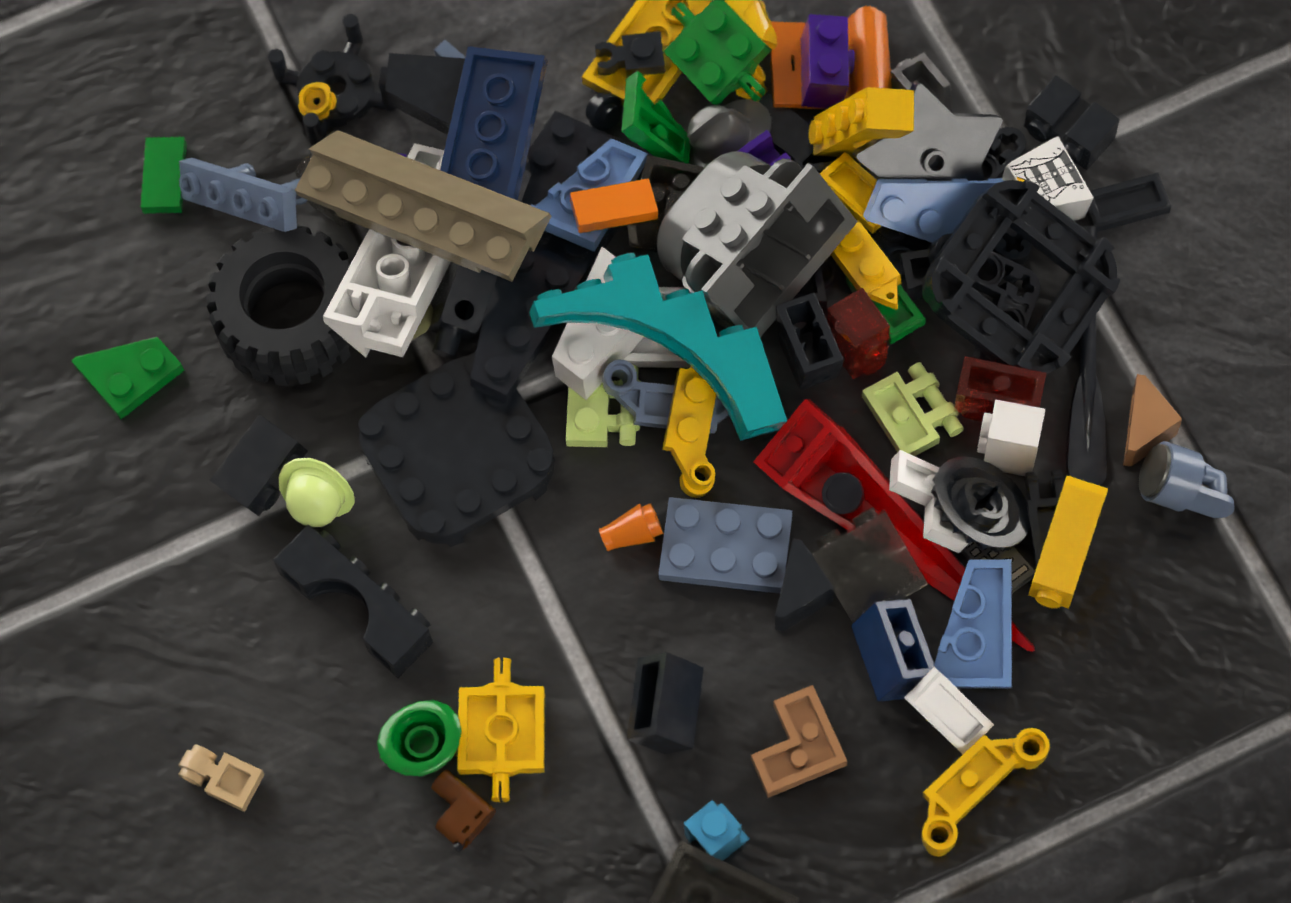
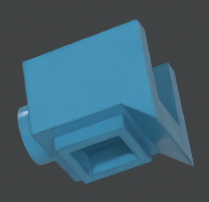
M713 800L684 822L685 837L690 843L695 839L706 851L707 863L712 869L749 840V837L741 829L739 822L723 803L717 806Z

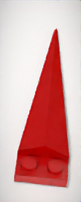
M804 399L753 462L782 489L859 537L955 601L966 569L965 566L950 549L923 538V518L903 496L889 490L890 481L847 431L833 421L811 400ZM836 473H850L856 476L864 487V500L861 506L850 514L834 513L826 507L823 501V486L826 480ZM1012 621V641L1026 651H1035L1034 645Z

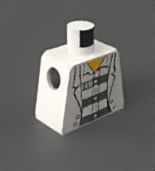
M1059 137L1047 141L1010 162L1006 166L1001 178L1004 181L1017 180L1022 182L1027 179L1038 184L1040 188L1037 193L1073 221L1085 218L1094 198Z

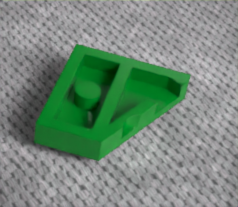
M636 71L626 78L621 132L630 141L637 143L653 155L659 163L665 164L675 173L679 174L689 167L691 143L687 137L688 134L673 119L669 109L661 99L653 104L642 89V84L646 79L640 72Z

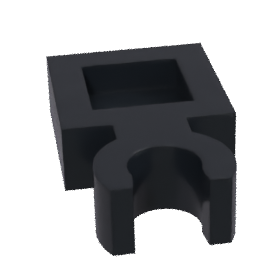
M660 31L623 35L622 46H615L610 42H601L595 45L596 57L608 56L611 58L609 61L597 63L599 75H611L619 68H625L626 77L631 76L636 71L642 75L665 73Z

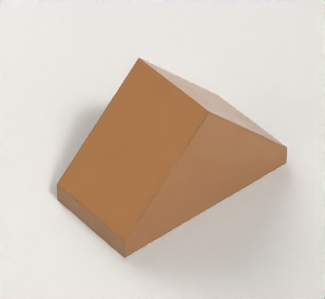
M1137 374L1132 390L1124 466H1133L1146 457L1154 446L1163 441L1168 442L1175 437L1182 422L1180 415L1146 375Z

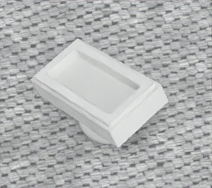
M935 667L905 697L962 754L994 726Z

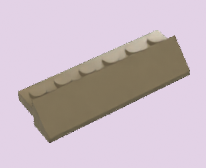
M339 130L309 148L313 156L295 188V192L299 197L334 210L338 217L480 273L481 270H484L511 282L528 250L534 252L552 217L548 212Z

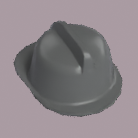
M745 99L736 100L724 106H706L699 110L692 117L688 126L687 137L691 143L689 163L697 170L702 171L715 158L729 152L738 151L765 130L770 132L772 118L768 109L760 102Z

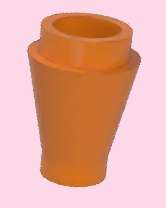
M639 503L608 525L599 528L602 541L608 552L616 548L655 542V537L664 534L652 503L644 506Z

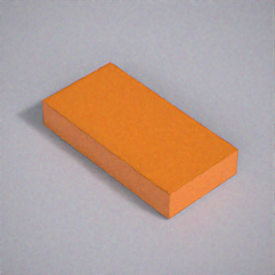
M649 178L570 192V203L579 233L658 219V208Z

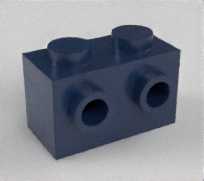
M911 599L875 602L851 625L878 702L905 699L909 692L935 667Z

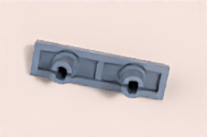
M195 158L179 161V185L182 199L283 232L297 228L296 205H302L307 202V199L297 196L298 194L295 192L300 179L279 185L254 177L256 176L255 170L248 163L227 169Z

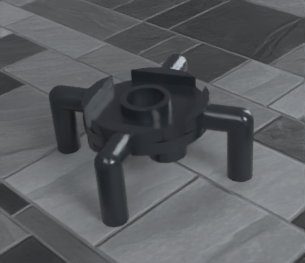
M347 14L343 18L347 37L343 52L318 51L313 54L311 61L303 67L301 72L288 69L284 54L280 49H273L268 53V59L275 80L295 86L298 99L302 88L311 83L323 82L328 86L334 83L346 85L343 93L335 95L336 106L333 110H330L327 118L319 120L318 115L315 113H308L304 116L303 123L311 145H315L323 140L327 135L329 127L347 125V121L357 116L360 119L371 107L387 111L397 109L388 104L385 90L376 92L369 64L358 57L363 44V37L358 17L354 14ZM316 98L314 100L315 105H318L321 102L319 98Z

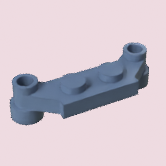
M619 359L609 363L602 375L603 388L607 394L613 396L634 417L633 425L667 428L675 385L639 382L636 369L630 362ZM611 378H620L623 381V385L614 384ZM717 395L709 432L713 434L717 431V424L729 417L728 411Z

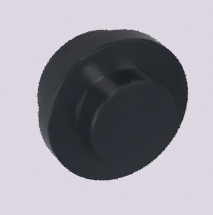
M612 93L596 94L589 101L585 112L590 125L601 131L616 125L621 117L622 102L619 97Z

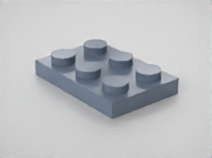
M669 497L658 574L659 580L781 593L787 567L793 510Z

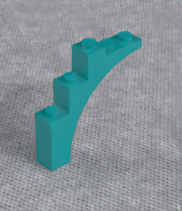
M627 253L612 259V264L608 265L603 275L605 283H601L600 279H592L579 284L575 291L562 294L560 289L550 290L538 295V300L533 302L529 313L534 328L561 323H596L632 331L666 347L685 360L711 386L728 411L740 441L780 430L787 421L757 327L744 330L743 325H736L720 331V337H717L703 291L690 294L689 289H681L666 295V300L663 301L648 254L636 257L635 253Z

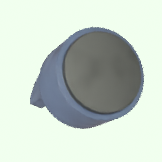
M1167 441L1160 442L1149 451L1139 474V490L1144 500L1180 512L1188 509L1213 518L1227 517L1234 512V499L1227 495L1226 474L1204 462L1199 452Z

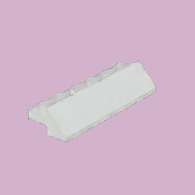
M414 143L407 158L440 170L444 150ZM369 229L324 313L323 320L365 358L370 349L403 357L451 262Z

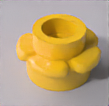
M323 82L311 83L300 91L298 108L304 116L308 113H315L318 115L319 120H323L329 116L330 110L335 108L336 96L330 92V87ZM316 98H319L321 100L320 104L318 105L314 104V100Z

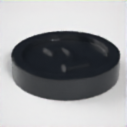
M836 473L826 480L822 489V498L826 507L832 512L850 514L861 506L864 500V487L856 476L850 473Z

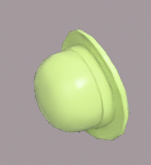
M313 458L294 459L285 464L279 474V490L286 501V508L290 515L304 526L310 525L312 528L326 526L335 517L348 513L355 503L354 492L347 480L336 469L325 462Z

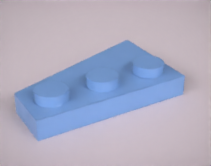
M612 138L578 165L577 172L565 182L555 184L548 190V196L536 206L530 205L551 214L552 217L544 231L595 251L607 229L579 233L570 203V192L636 181L647 163V153Z
M987 178V181H968L967 179H951V181L878 179L863 217L869 222L934 242L945 234L953 233L978 196L996 183L1004 180L1001 178Z
M968 560L934 665L956 688L1012 689V560Z

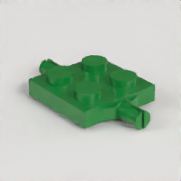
M713 0L696 16L684 2L676 4L685 16L674 7L671 14L684 28L679 36L663 52L713 105H719L731 92L740 87L753 101L761 99L752 87L762 96H764L766 89L752 75L758 64L772 49L725 0Z

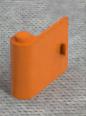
M861 7L848 18V50H854L855 62L853 73L849 74V87L844 100L866 87L892 89L887 16L875 7ZM771 21L777 38V47L770 52L773 107L828 109L801 106V36L806 23ZM791 59H792L793 62H794V71H793V66H792V63H791Z

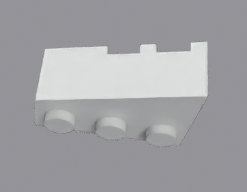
M601 247L586 281L600 279L601 283H605L603 275L608 265L612 264L611 260L615 256ZM660 291L662 299L664 301V293ZM567 323L552 355L555 376L587 400L602 384V375L608 364L614 360H624L644 337L629 330L602 324Z

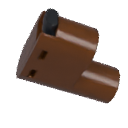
M446 769L435 779L431 786V789L451 805L438 820L435 829L454 844L453 847L456 851L460 852L462 849L467 848L495 815L496 809Z

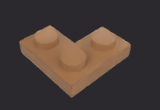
M813 685L774 700V708L789 740L751 755V761L768 798L847 766V759Z

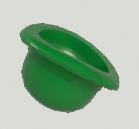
M435 700L418 701L404 706L391 715L380 730L377 741L380 758L391 770L405 776H424L438 771L452 759L459 747L462 730L458 715L449 705Z

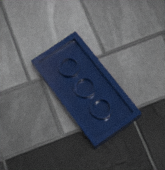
M468 46L440 167L441 171L518 201L548 64L545 55Z

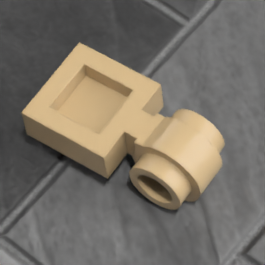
M196 744L192 750H186L178 765L182 768L178 775L199 787L202 786L204 780L209 781L204 790L207 795L245 812L265 775L264 772L227 753L223 754L217 766L214 763L217 755Z

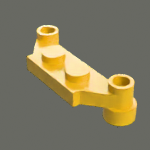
M690 367L689 369L679 368L677 371L662 450L671 452L682 472L680 476L682 491L690 497L700 498L705 496L715 483V469L708 462L705 453L716 393ZM695 472L702 473L705 481L698 480Z
M1027 728L1022 730L1016 738L990 740L984 734L923 792V797L929 802L927 821L922 831V842L931 855L943 856L952 850L958 836L956 824L1010 772L1018 768L1034 769L1046 759L1049 751V740L1045 733L1036 728ZM1032 749L1036 755H1027L1023 750ZM939 835L946 841L944 843H936L932 840V837Z

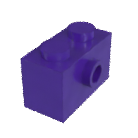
M808 15L801 36L802 107L830 108L844 100L849 87V74L853 73L855 62L854 50H848V17Z

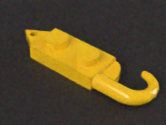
M856 220V225L830 255L866 303L873 300L897 310L898 285L901 284L900 274L861 222Z

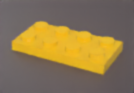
M637 0L607 42L615 46H622L623 35L660 31L664 51L684 28L671 14L673 7L685 16L676 6V4L684 2L696 16L713 0ZM664 52L665 73L643 75L646 80L642 84V89L653 104L660 99L663 100L682 73ZM608 56L595 57L582 75V84L598 93H612L620 98L624 107L626 78H628L626 77L625 68H619L615 73L608 76L599 75L597 63L609 61L611 58Z

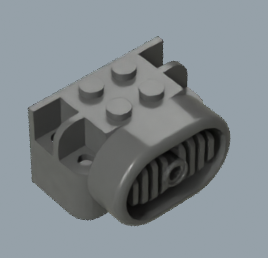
M729 152L712 160L668 210L658 232L657 251L660 262L665 270L681 280L683 286L689 289L690 294L703 291L710 315L716 323L724 328L743 325L744 330L757 327L761 337L777 318L776 306L791 301L856 225L857 221L813 165L808 163L802 169L793 160L783 158L771 166L749 153Z

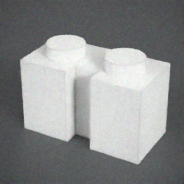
M995 399L993 414L984 412L977 452L985 454V462L991 463L1005 473L1025 476V473L1033 472L1045 409Z

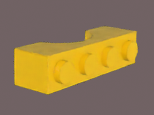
M866 87L814 116V120L811 121L809 127V142L814 144L813 156L839 157L846 152L852 158H855L852 155L853 151L872 139L901 138L913 132L914 90Z

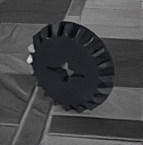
M956 457L948 460L940 467L932 479L935 485L931 493L937 498L934 507L943 511L941 521L950 522L954 527L953 533L960 532L964 535L966 544L975 541L980 550L989 547L997 553L1002 549L1009 551L1026 537L1030 528L1027 502L1021 490L1007 474L991 463L974 457ZM987 497L988 501L983 505L984 508H979L976 511L974 509L978 501L981 502Z

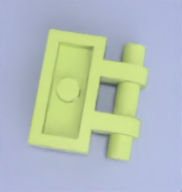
M921 362L912 365L908 369V373L913 379L908 384H905L899 373L896 372L862 390L863 400L897 452L902 450L913 456L939 444L940 436L934 428L943 426L950 437H954L964 430V427L957 418L959 412L952 402L947 403L938 389L939 381L933 373L926 371ZM925 397L932 410L925 414L916 398Z
M633 365V366L635 367V369H636V372H637V380H638V371H639V368H638L637 366ZM621 379L619 381H613V383L616 385H623V381ZM603 382L587 400L568 386L567 446L607 447L608 432H620L619 444L633 446L636 442V431L640 430V426L633 425L634 417L622 405L620 413L609 415L610 399L615 398L605 392Z

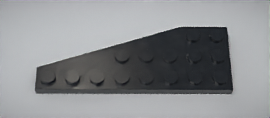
M555 110L529 148L528 160L532 175L521 202L536 206L548 196L549 189L558 182L560 184L565 182L577 172L578 165L611 138L647 153V163L637 180L648 178L650 180L659 166V162L648 151ZM620 226L608 228L595 251L544 231L534 252L528 250L512 282L497 276L483 318L470 377L472 388L507 404L557 326L555 324L534 328L529 313L533 302L538 300V295L550 290L560 289L562 294L577 290V286L585 282L590 274L601 247L606 249Z

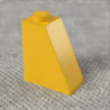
M1066 476L1028 596L1036 598L1039 604L1056 609L1062 606L1069 609L1108 488Z

